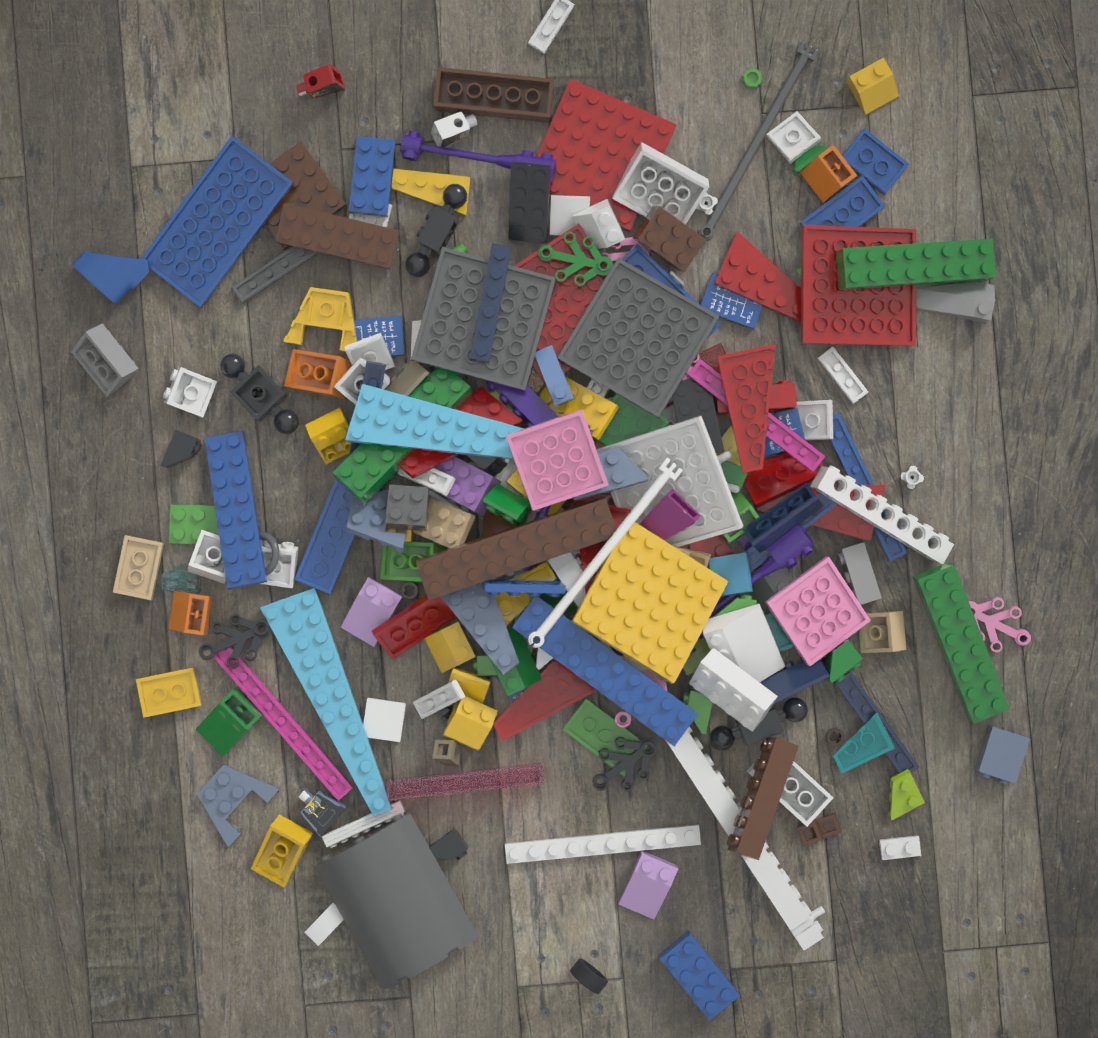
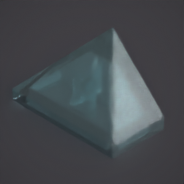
M186 563L163 573L161 576L163 591L201 594V579L196 574L188 572V565Z

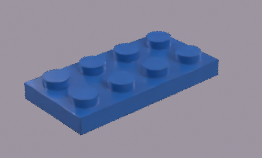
M357 136L349 213L388 217L396 140Z
M861 176L802 220L800 225L859 227L886 206L865 178Z
M487 580L482 582L483 590L488 595L493 596L500 595V592H506L509 596H520V593H526L528 596H540V593H546L550 597H560V593L565 594L566 585L561 581Z

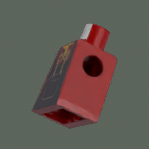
M331 64L304 74V82L296 85L299 96L310 94L314 98L346 90L340 71Z

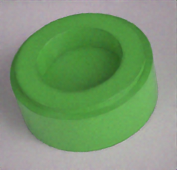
M754 68L746 70L742 77V82L748 89L759 87L762 81L760 71Z

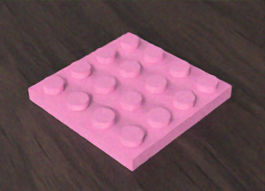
M582 409L506 435L533 511L609 485Z
M827 556L765 601L807 666L813 665L871 621L831 559Z

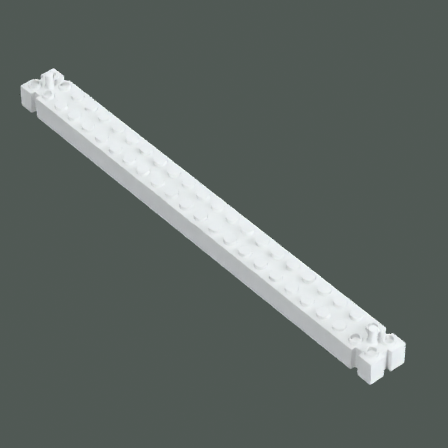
M580 549L548 560L561 582L566 585L567 591L583 573L581 560L579 559ZM585 587L574 599L578 608L586 596ZM600 640L604 646L609 648L611 651L620 656L622 659H624L630 665L635 667L637 670H648L644 666L640 665L636 661L632 660L628 656L624 655L623 653L619 652L615 648ZM689 726L675 747L669 742L667 743L729 836L734 832V820L737 815H740L742 808L739 802H734L736 796L729 786L724 787L722 784L725 782V779L718 769L713 770L712 766L715 764L707 753L703 755L701 752L703 746L698 738H692L690 735L693 731ZM765 842L759 860L745 856L742 857L802 949L806 950L824 938L821 934L824 930L816 918L825 913V910L820 906L811 912L804 900L802 902L799 901L801 895L793 884L789 886L790 878L783 868L778 869L777 866L780 863L771 851L769 853L766 851L769 846Z

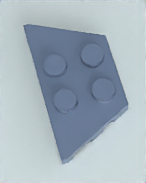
M620 448L598 453L609 485L574 497V502L647 482L648 477Z

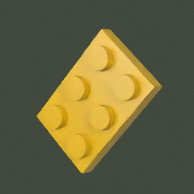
M195 667L136 679L143 718L202 705Z

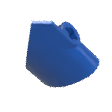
M86 251L72 264L88 281L116 305L129 290H133L149 273L147 259L111 256Z

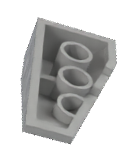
M973 281L916 288V309L982 323L991 321L995 304L994 285Z

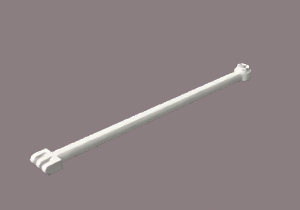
M666 458L658 469L662 473L538 630L530 633L528 636V643L530 645L534 643L533 637L539 636L540 642L534 643L532 647L538 648L543 645L546 634L669 479L675 481L683 471L681 468H678L673 473L672 471L676 467L675 463H672L667 468L666 465H668L670 459Z

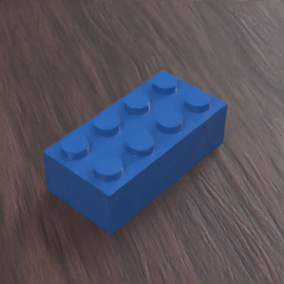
M689 930L659 954L660 960L709 1021L740 996L735 986Z

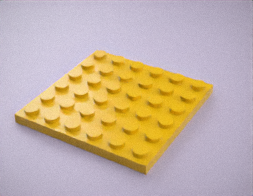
M635 522L606 558L571 622L673 684L728 581Z

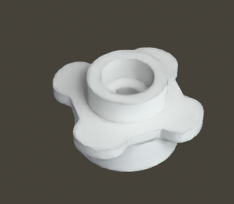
M706 192L696 209H701L706 215H710L713 212L712 208L718 203V200Z
M910 466L907 472H903L900 475L901 480L907 483L909 489L915 488L916 484L924 480V476L917 471L916 466Z

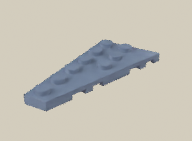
M482 582L440 596L503 675H506L520 664L496 598L493 595H488L483 590Z

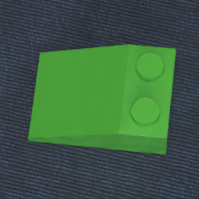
M405 542L403 552H398L396 548L389 545L388 547L383 546L380 579L423 583L415 560L444 551L445 546L436 543Z

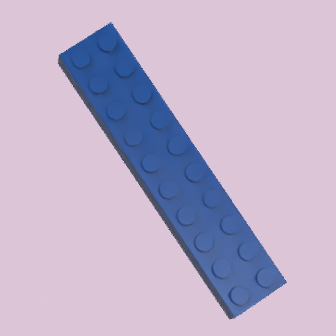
M535 596L512 628L528 639L530 633L538 630L554 608L538 596ZM563 615L546 634L543 645L539 647L674 747L698 715ZM539 636L533 637L534 643L540 642Z

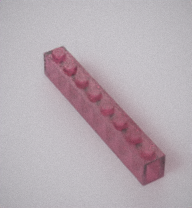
M542 762L388 779L386 785L388 801L544 785L545 777Z

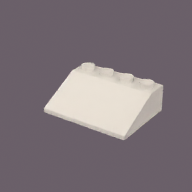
M641 142L631 158L612 199L645 217L653 206H660L686 225L707 192L709 181L704 176Z
M760 604L709 618L703 628V634L710 650L714 648L758 682L763 681L785 667Z

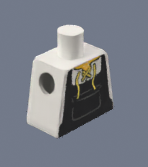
M458 112L435 121L431 134L437 146L447 147L466 138L470 128L477 125V120L474 114L464 117L462 112Z

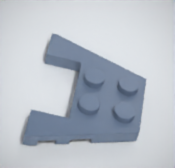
M389 490L378 491L365 505L352 496L347 532L367 540L373 539L385 547L389 545L396 548V551L403 552L406 539L405 533L386 532L387 526L385 521Z
M224 764L197 795L225 844L230 847L241 834L227 820L231 813L252 790L268 803L280 788Z

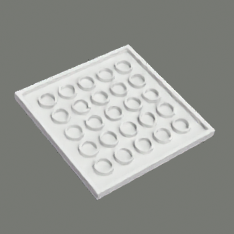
M702 416L597 449V452L601 453L620 448L648 477L647 482L610 492L616 507L631 509V511L662 473L658 468L666 458L670 459V462L666 465L667 468L672 463L676 464L672 471L673 473L678 468L683 470L675 481L669 479L636 520V523L640 524L664 496L674 489L701 517L693 525L664 540L673 547H680L743 527Z

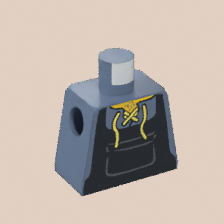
M305 789L298 797L306 805L300 813L320 837L347 807V805L322 790H319L313 796Z

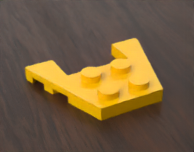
M310 287L299 308L300 311L296 319L293 320L291 328L283 341L285 343L302 345L306 325L341 330L343 332L340 351L346 352L344 346L357 342L350 294L348 292Z

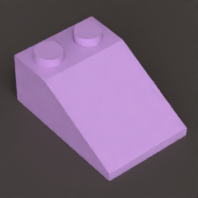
M368 577L341 628L375 647L378 641L374 637L372 630L392 618L403 596L375 579Z
M640 851L618 904L651 919H655L678 871L677 865L645 851Z

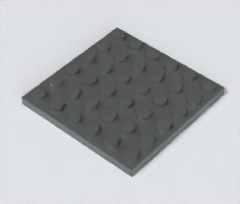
M442 247L411 361L525 391L556 278L508 265L490 362L470 360L489 259Z
M618 258L559 354L558 360L659 418L720 316Z

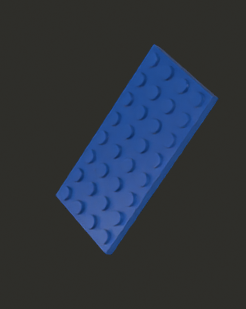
M231 136L141 259H147L148 267L202 308L295 183L235 137Z

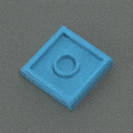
M748 553L710 558V570L728 581L720 597L753 592Z

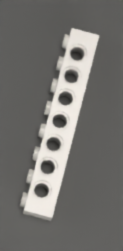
M821 466L810 486L811 488L930 561L941 565L944 564L954 546L953 543L948 541L949 537L942 533L936 534L933 532L934 528L928 524L923 523L922 525L918 523L917 517L911 514L905 515L902 513L903 509L895 504L891 506L886 503V498L878 494L876 496L871 494L872 490L864 485L858 486L855 484V479L848 475L842 476L839 474L840 470L834 466ZM835 481H838L839 486H838V488L835 490V489H834V483H835ZM853 490L854 497L850 499V492ZM869 500L870 506L866 509L865 504ZM883 510H885L886 514L885 517L882 519L881 513ZM900 519V520H901V525H900V527L898 528V527H897V522H898V520ZM916 529V536L913 538L912 533ZM931 538L932 544L928 546V541Z

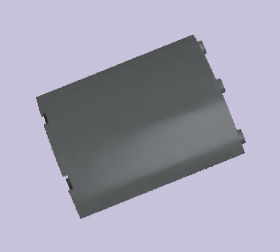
M401 813L391 818L392 822L366 838L361 836L355 839L352 846L332 856L329 853L319 859L320 863L314 866L383 990L401 982L400 979L405 977L409 979L449 957L448 954L457 948L460 950L479 937L410 813L404 816Z

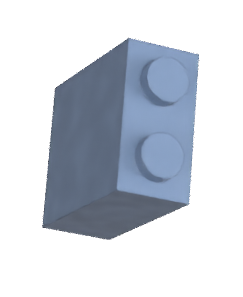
M988 725L974 770L980 772L979 776L991 779V776L999 778L998 782L1009 785L1010 782L1017 783L1030 738Z

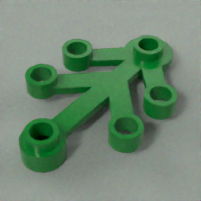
M573 232L565 233L564 242L569 244L575 255L553 251V248L549 245L542 246L538 251V256L543 262L555 259L573 263L568 268L556 272V281L560 283L584 266L591 267L592 269L584 275L578 274L575 276L574 283L578 287L584 286L588 280L596 275L607 276L613 267V262L610 258L601 256L594 245L595 240L591 236H586L583 239V246L589 249L594 260L586 258L577 244ZM566 236H573V240L567 241ZM587 239H590L592 241V245L587 246L585 244V241ZM544 250H549L550 254L548 256H544L542 252ZM601 263H606V264H607V268H606V269H602V268L600 267V264H601ZM563 273L565 277L564 279H559L557 275ZM582 277L584 282L579 284L576 279Z

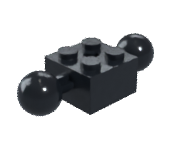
M459 184L448 185L443 191L444 205L442 209L435 206L434 210H429L425 218L427 223L424 227H420L416 235L421 248L418 252L409 255L405 263L406 270L411 276H425L430 270V260L428 257L431 252L440 256L442 247L446 248L459 224L457 217L452 215L454 209L461 208L467 201V192L463 186Z
M231 353L224 356L220 363V369L226 377L237 378L240 381L230 393L259 422L270 413L274 417L275 428L282 434H291L296 431L299 425L296 413L287 409L283 410L279 406L288 394L267 372L258 365L248 374L245 371V362L240 355ZM257 390L263 391V396L261 398H256V396L258 395L256 393Z
M790 698L784 703L783 709L776 711V709L771 707L765 718L753 732L744 727L738 720H735L737 726L731 729L727 726L715 727L710 733V743L715 749L725 751L732 747L735 739L742 737L743 742L748 746L784 732L781 722L784 720L794 723L801 722L807 716L808 707L802 699Z

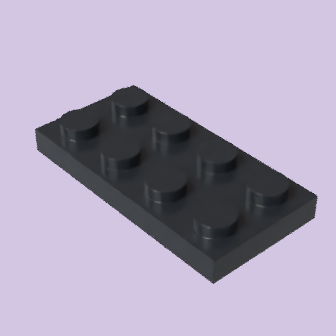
M511 163L508 240L547 243L551 165Z
M692 378L682 380L672 396L677 422L702 416L715 453L724 452L712 394Z

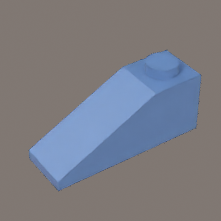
M551 345L537 351L535 357L555 406L558 407L574 400L575 397L553 346Z

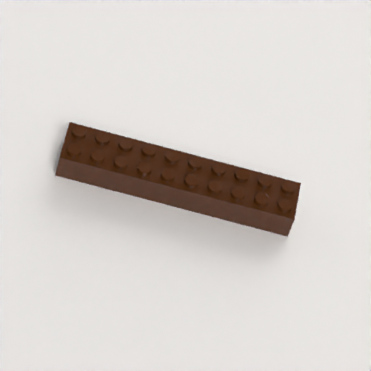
M600 497L415 561L428 600L608 540L616 531V527L606 498Z

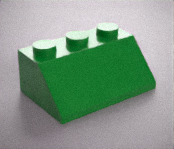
M513 628L508 630L520 664L506 675H503L492 662L506 696L542 680L523 635Z

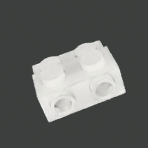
M178 367L177 370L173 369L170 376L172 384L170 388L166 387L163 394L164 403L204 417L217 381L182 367Z
M263 540L261 544L266 568L271 561L272 550L269 543ZM283 542L278 544L280 556L276 568L267 576V582L260 584L286 588L294 587L299 547L294 546L292 542Z

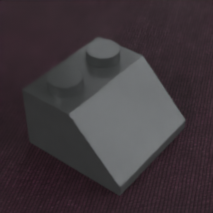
M761 566L750 572L751 576L754 573H756ZM781 568L765 577L763 576L752 585L753 592H749L753 600H757L756 604H760L763 611L768 608L765 601L791 582Z

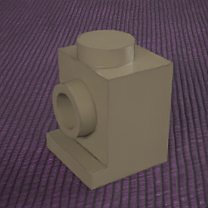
M435 740L432 759L438 760L446 766H459L462 747L454 740Z

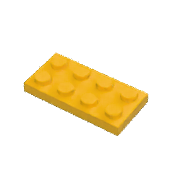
M567 377L566 379L575 399L557 407L547 386H545L539 397L559 417L582 409L587 424L591 425L589 430L593 431L592 437L597 440L601 438L619 409V406Z

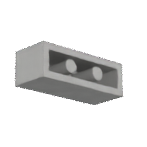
M861 542L839 549L838 559L846 570L843 573L847 584L850 583L852 593L860 605L881 599L882 597L865 543Z

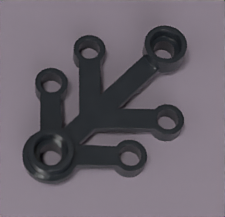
M239 614L231 615L230 624L234 627L241 625L250 629L246 632L224 626L218 621L212 624L214 634L222 633L231 638L213 646L209 643L202 644L199 648L200 657L203 660H211L215 653L235 645L232 655L227 659L228 667L235 669L239 666L238 659L246 640L253 638L250 648L245 652V657L248 661H254L257 658V649L261 640L267 638L271 633V627L266 620L260 619L252 622L241 618ZM239 618V622L233 623L232 619ZM216 625L221 626L219 631L214 630ZM264 627L265 631L261 633L258 631V628ZM209 650L211 653L209 656H205L203 654L204 651ZM254 652L255 655L254 657H248V653ZM231 660L237 661L235 665L229 664Z
M621 736L617 737L614 741L615 747L619 750L624 748L637 750L632 754L610 752L607 748L600 749L599 758L602 761L614 760L621 762L604 774H596L592 780L594 788L598 791L605 790L608 787V781L626 769L625 779L622 780L621 785L624 791H631L634 786L632 780L635 763L641 757L642 764L641 768L637 771V775L641 780L648 779L650 757L654 756L658 750V745L652 738H644L640 742L625 740ZM619 740L624 741L622 746L617 745ZM650 744L651 748L646 750L644 749L645 745ZM602 752H607L608 756L602 757L601 754ZM641 771L647 772L645 776H640ZM602 778L604 781L599 784L597 779ZM630 782L631 786L626 788L624 784Z

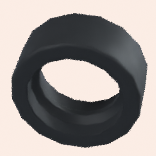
M579 958L570 969L571 974L595 994H600L608 983L606 977L584 959Z

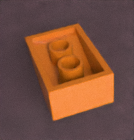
M293 349L284 387L344 399L345 396L334 385L351 368L352 364L350 360L340 356Z

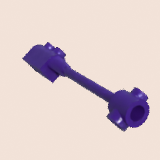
M409 131V134H404L401 140L400 152L403 154L402 158L409 161H417L418 157H421L422 152L494 163L510 170L512 162L551 165L550 185H553L556 160L553 159V155L548 153H542L541 157L533 156V151L523 150L522 154L494 156L424 144V138L420 137V133L416 131Z
M797 524L767 548L771 556L751 576L752 585L763 576L765 577L781 568H793L798 563L796 558L801 554L803 557H807L813 552L811 547L814 545V542L803 527ZM740 594L723 597L717 602L710 617ZM702 630V632H701V634H700L698 640L701 639L702 637H704L703 630Z

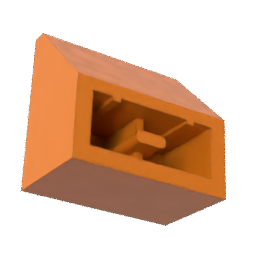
M834 145L821 153L800 171L801 176L822 203L847 186L857 176Z
M174 591L169 630L203 636L208 635L213 596Z

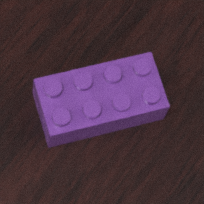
M455 456L448 462L444 461L434 466V469L456 479L446 497L484 516L487 510L485 508L487 505L483 502L484 497L496 484L500 485L502 481Z

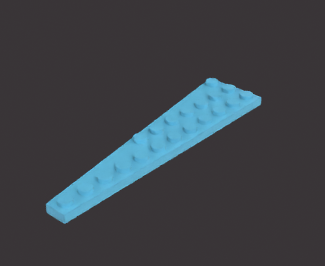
M362 384L345 441L514 459L506 435L524 428Z
M316 588L260 607L371 813L375 816L392 810V805Z

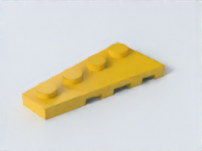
M393 169L391 186L393 190L441 207L444 205L443 191L448 185L459 184L463 186L467 192V201L461 208L454 209V212L467 216L470 177Z
M546 561L514 580L556 581L557 579ZM500 592V595L495 596L506 627L527 608L535 596H528L526 593H520V596H509L506 592Z

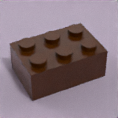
M660 206L652 207L632 238L681 272L686 271L706 240Z

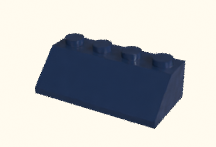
M805 483L743 528V531L754 548L761 553L766 551L770 545L797 524L801 526L810 516L818 514L824 505L809 485Z
M800 657V661L786 663L782 670L759 683L778 696L773 703L775 704L830 677L820 659L813 665L807 666L802 657Z

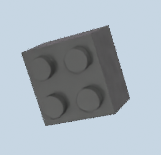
M389 485L385 521L387 528L427 531L430 500L429 487Z

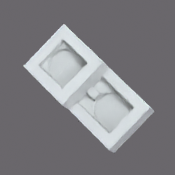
M332 903L304 932L317 946L344 920L337 906Z

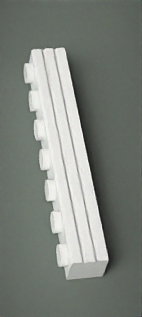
M401 800L391 804L392 810L375 816L370 813L324 834L322 838L326 847L330 846V848H333L340 841L344 843L351 836L355 838L362 831L366 833L373 826L376 828L381 826V823L384 821L386 823L392 821L391 818L400 813L403 816L405 808Z

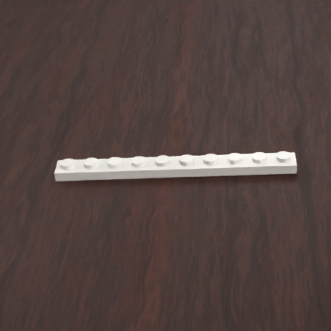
M699 824L505 843L506 862L511 864L701 845Z

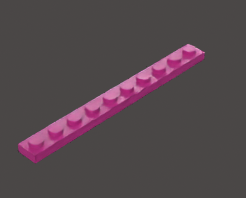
M229 647L215 653L213 658L333 796L339 801L353 788L350 782L244 660L239 657V666L237 668L231 669L228 667L227 659L232 655L234 649ZM231 660L229 662L230 665H235L237 663L236 660Z

